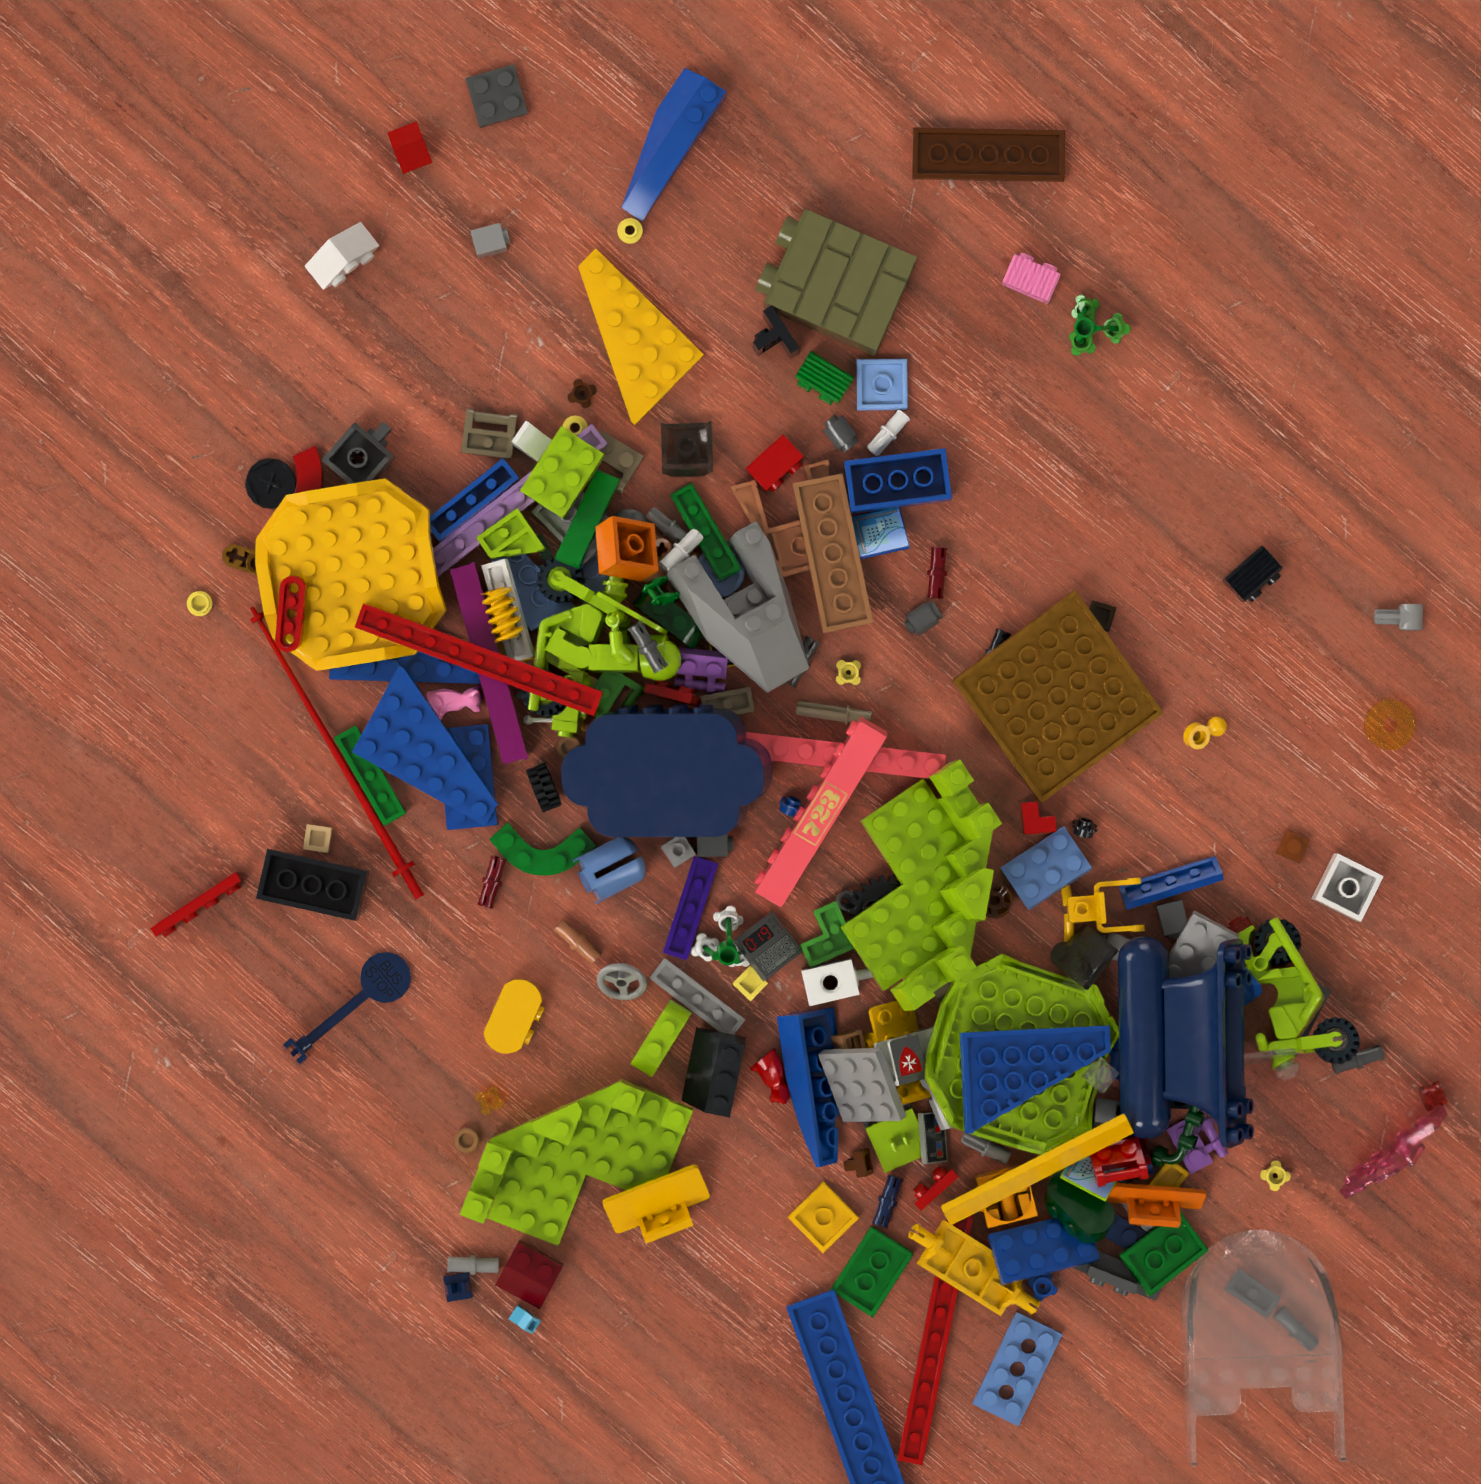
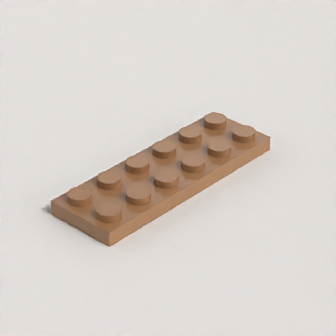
M843 473L793 483L823 634L873 624Z

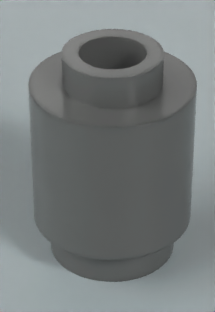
M835 414L824 423L826 428L823 432L837 450L840 449L842 453L859 442L856 438L857 433L843 415L838 418Z
M933 601L929 603L924 602L906 614L907 620L903 623L911 635L916 633L920 636L939 623L938 620L943 618Z

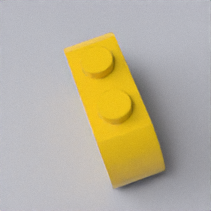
M515 979L504 985L484 1030L485 1040L493 1050L509 1054L521 1049L524 1043L529 1045L534 1034L531 1026L534 1020L539 1022L545 1009L541 1006L543 1001L541 991L533 982L525 979Z

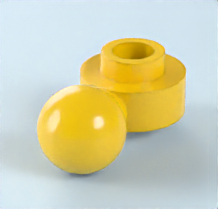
M1218 716L1212 717L1208 721L1207 726L1197 722L1192 723L1184 731V742L1193 749H1202L1208 744L1210 735L1219 737L1226 732L1227 723L1222 717Z

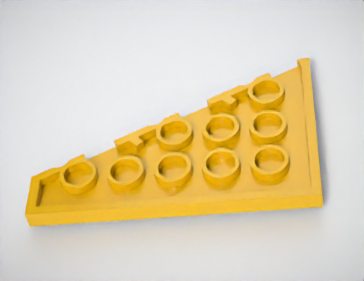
M595 249L578 268L631 423L635 426L690 371L704 354Z

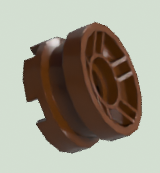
M992 883L986 916L1000 918L1010 911L1013 897L1006 886L1000 883ZM996 895L999 897L998 905L990 903L992 896Z

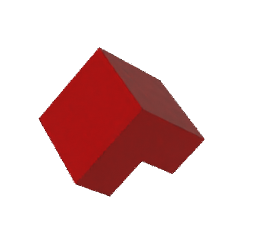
M417 121L387 132L403 174L432 163Z
M1038 801L1020 803L1023 835L1057 832L1055 816L1039 817Z

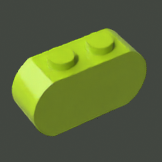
M670 999L630 1064L652 1077L692 1012Z

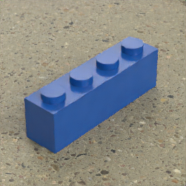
M502 458L430 516L431 532L441 543L516 484L520 478Z

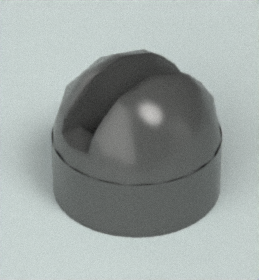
M841 891L838 893L835 901H837L840 910L853 909V905L843 903L840 900L841 898L856 900L857 897L851 891Z

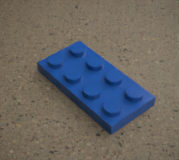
M489 725L446 728L467 756L479 777L482 778L490 793L495 797ZM444 804L447 830L486 827ZM495 809L487 826L498 825L497 809Z
M1058 1218L988 1235L1002 1285L1100 1260L1096 1244L1083 1243L1076 1237H1072Z

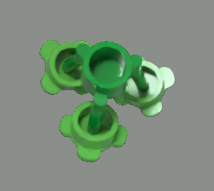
M1082 294L1076 297V306L1071 314L1074 318H1078V320L1074 324V331L1069 335L1073 346L1071 353L1074 356H1079L1081 353L1086 352L1089 354L1095 352L1096 346L1093 344L1092 338L1097 331H1104L1105 335L1111 338L1112 343L1115 344L1120 343L1121 338L1125 334L1130 333L1131 327L1124 322L1123 316L1120 313H1115L1113 318L1108 319L1104 325H1097L1095 312L1100 306L1097 299H1088Z

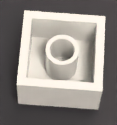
M1334 853L1311 899L1357 922H1361L1384 876L1338 853Z

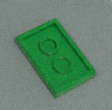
M1181 1211V1224L1179 1228L1155 1226L1118 1255L1149 1297L1209 1251Z
M871 1225L830 1290L834 1289L836 1295L873 1318L914 1253Z

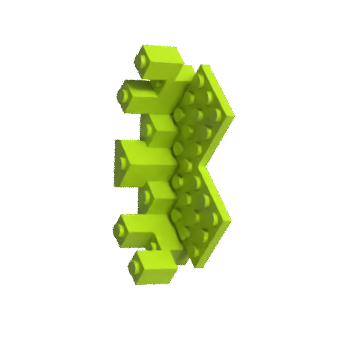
M961 760L950 762L929 776L941 795L939 798L935 797L923 778L860 820L901 885L842 925L841 929L882 991L888 989L902 978L905 979L890 990L904 1011L916 1010L935 996L933 992L948 982L959 980L976 968L970 955L976 922L985 921L994 870L986 868L992 833L1002 822L989 803L979 804L968 787L974 780Z
M622 1079L493 1136L486 1144L476 1176L459 1215L484 1224L486 1219H490L559 1246L585 1176L588 1175L628 1190L667 1175L694 1108L671 1100L669 1096Z

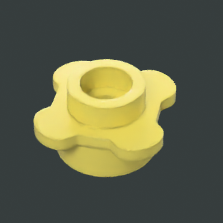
M839 660L836 664L838 669L836 682L839 685L844 683L858 685L861 681L859 677L861 663L857 660L853 662ZM847 670L851 671L850 675L846 674Z
M1277 1160L1272 1161L1269 1168L1260 1172V1178L1267 1181L1272 1191H1278L1280 1186L1291 1178L1290 1173L1285 1171ZM1274 1173H1276V1174L1278 1175L1277 1178H1274V1177H1273V1174H1274Z

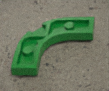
M509 823L504 825L489 839L513 866L526 873L539 876L562 873L578 863V861L573 862L574 858L584 855L597 847L580 827L560 845L548 850L531 847Z

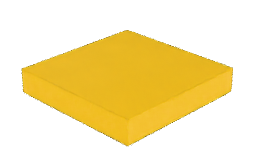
M824 1181L787 1216L822 1253L859 1219V1216Z

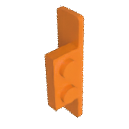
M1116 1182L1107 1201L1110 1203L1127 1204L1129 1224L1179 1228L1181 1224L1179 1208L1201 1209L1206 1198V1190Z

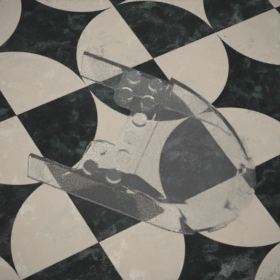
M1247 1230L1226 1236L1212 1247H1209V1251L1196 1261L1190 1275L1187 1277L1182 1297L1187 1461L1189 1465L1197 1467L1195 1420L1198 1416L1234 1414L1238 1411L1241 1404L1240 1389L1291 1387L1292 1403L1301 1412L1333 1411L1335 1457L1340 1462H1346L1342 1340L1335 1295L1324 1266L1306 1246L1285 1234L1268 1230Z

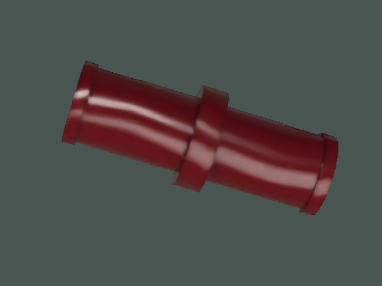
M931 547L930 570H927V575H929L927 598L943 599L944 577L947 576V571H945L947 548Z
M491 855L486 877L482 879L484 885L478 905H484L486 908L493 909L498 887L502 886L500 880L507 860Z

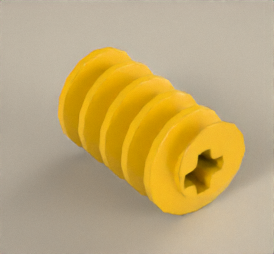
M501 587L480 594L488 595L482 601V604L491 605L485 613L494 615L488 623L497 624V627L491 631L492 634H500V637L494 640L495 643L517 637L524 630V626L515 625L521 620V617L512 615L518 610V607L509 606L515 600L514 597L506 596V594L512 591L511 587Z

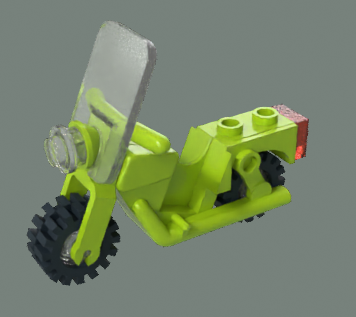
M1240 916L1229 922L1230 927L1228 929L1239 934L1238 939H1241L1244 944L1251 945L1252 938L1255 935L1254 945L1259 956L1254 957L1252 952L1250 960H1245L1246 968L1252 972V975L1260 985L1273 984L1278 991L1277 1001L1268 1010L1276 1038L1279 1041L1270 1043L1266 1040L1263 1033H1258L1255 1039L1260 1052L1244 1054V1065L1273 1062L1272 1069L1277 1070L1278 1079L1284 1077L1285 1081L1299 1074L1297 1069L1301 1066L1294 1060L1297 1058V1053L1316 1052L1323 1061L1332 1065H1342L1344 1062L1351 1061L1352 1057L1358 1053V1048H1360V1037L1354 1025L1344 1018H1327L1324 1022L1317 1025L1313 1036L1301 1037L1322 1006L1324 994L1299 954V949H1301L1302 945L1301 936L1296 927L1287 920H1280L1278 917L1267 920L1263 925L1261 924L1258 931H1256L1248 916L1244 919ZM1288 962H1293L1295 967L1271 970V965L1284 966Z

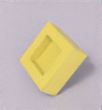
M749 966L732 984L751 1002L768 982L766 980L763 982L756 971Z

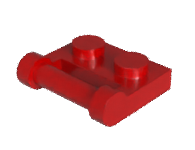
M1137 1137L1119 1140L1090 1155L1097 1187L1106 1186V1183L1140 1177V1180L1149 1178L1140 1141ZM1135 1165H1137L1136 1168H1130V1169H1125V1170L1113 1171V1172H1108V1173H1104V1172H1103V1171H1106V1170H1112V1169H1118V1168H1123V1167H1129V1166H1135Z

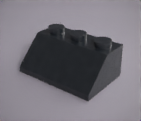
M696 1027L681 1101L705 1113L730 1118L746 1037Z

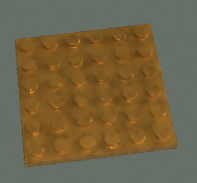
M1076 590L1070 592L951 680L1040 803H1043L1164 713Z

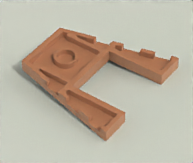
M829 460L804 466L807 480L829 476ZM753 480L731 486L733 494L750 523L757 521L769 540L783 578L810 571L800 520L768 528L756 481Z

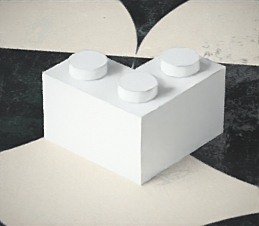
M359 222L329 238L309 260L305 268L323 290L331 285L335 288L346 280L344 275L355 270L359 263L365 265L374 258L373 252L380 245L364 225Z

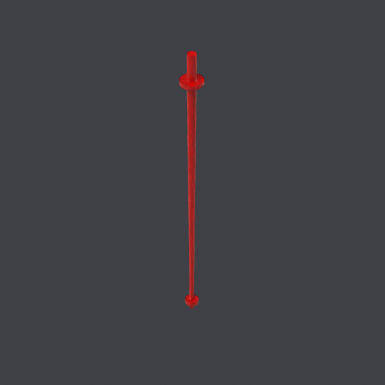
M251 607L250 610L254 615L250 619L252 624L258 622L396 865L397 870L391 874L393 877L401 874L415 900L424 896V893L410 871V868L416 864L414 861L407 864L262 621L265 618L264 613L258 614L255 607Z

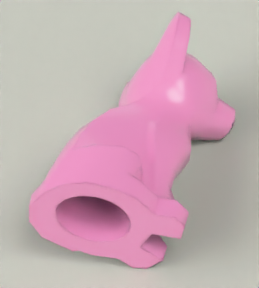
M479 684L467 689L463 693L450 689L427 692L428 701L438 714L440 720H442L445 713L459 711L465 706L476 713L481 711L482 694L478 690L480 688Z

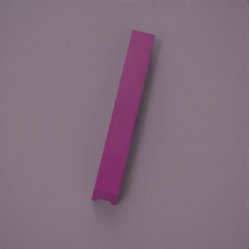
M472 562L469 565L451 569L450 572L469 641L499 653L497 643L494 642L496 640L495 636L491 632L493 630L492 625L488 623L490 620L489 614L485 613L487 607L482 604V601L485 599L483 595H480L483 592L475 563ZM479 674L503 765L522 759L527 760L528 756L508 684Z

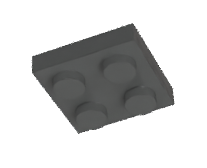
M514 64L465 78L480 128L528 115Z

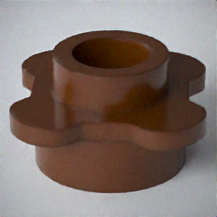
M576 379L573 382L572 392L568 394V400L571 403L581 404L583 408H589L591 406V398L596 394L597 389L595 385H588L583 383L581 379ZM581 391L585 393L584 396L580 395Z

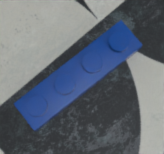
M1216 856L1142 878L1141 884L1120 885L1118 887L1125 907L1128 910L1223 881L1224 877Z

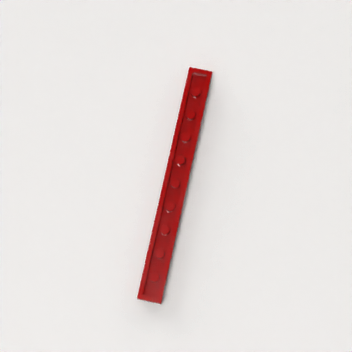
M365 603L361 607L355 624L357 629L592 716L596 715L604 693L603 691Z
M973 1215L953 1224V1226L970 1235ZM935 1275L897 1456L898 1461L923 1465L958 1294L956 1288Z

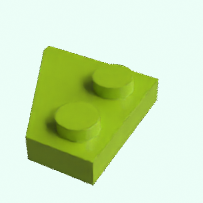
M518 508L476 537L491 559L546 550Z

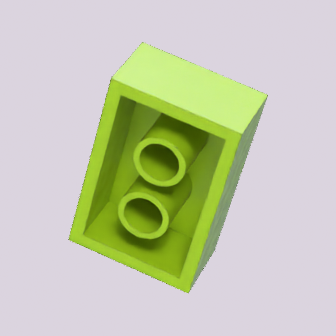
M561 426L520 491L565 520L606 455Z

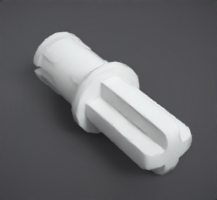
M898 409L887 424L880 427L881 431L868 444V450L875 456H879L892 440L897 439L896 435L910 421V418Z
M692 529L678 544H673L674 548L659 561V565L669 573L675 565L689 558V553L703 540L702 534Z

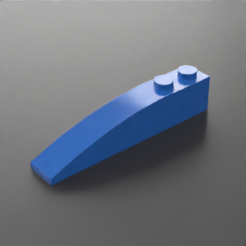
M684 68L656 110L621 207L623 210L641 222L644 221L726 99L727 91L706 77Z
M834 1007L777 1016L789 1093L806 1145L816 1167L837 1163L839 1130L835 1127V1119L839 1115V1109L818 1056L823 1050L834 1049L831 1039L832 1035L837 1034Z

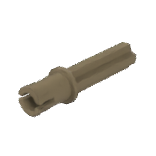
M799 700L796 706L797 715L845 722L844 725L851 723L853 720L857 722L860 716L871 722L872 711L850 708V705L840 707Z

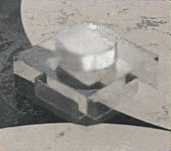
M1102 1057L1094 1060L1082 1077L1100 1093H1105L1119 1072Z

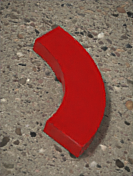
M316 446L292 456L297 473L294 493L322 489V463Z

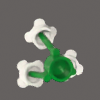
M729 905L723 911L715 912L713 915L714 920L718 921L720 929L726 931V941L719 944L717 938L711 939L705 933H699L696 937V944L691 948L690 952L693 956H700L705 961L713 959L719 960L723 965L730 967L741 965L747 967L750 963L736 944L733 943L732 931L736 930L738 925L743 923V917L738 915L735 906Z

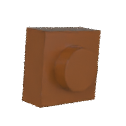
M1285 830L1276 854L1300 864L1310 840Z

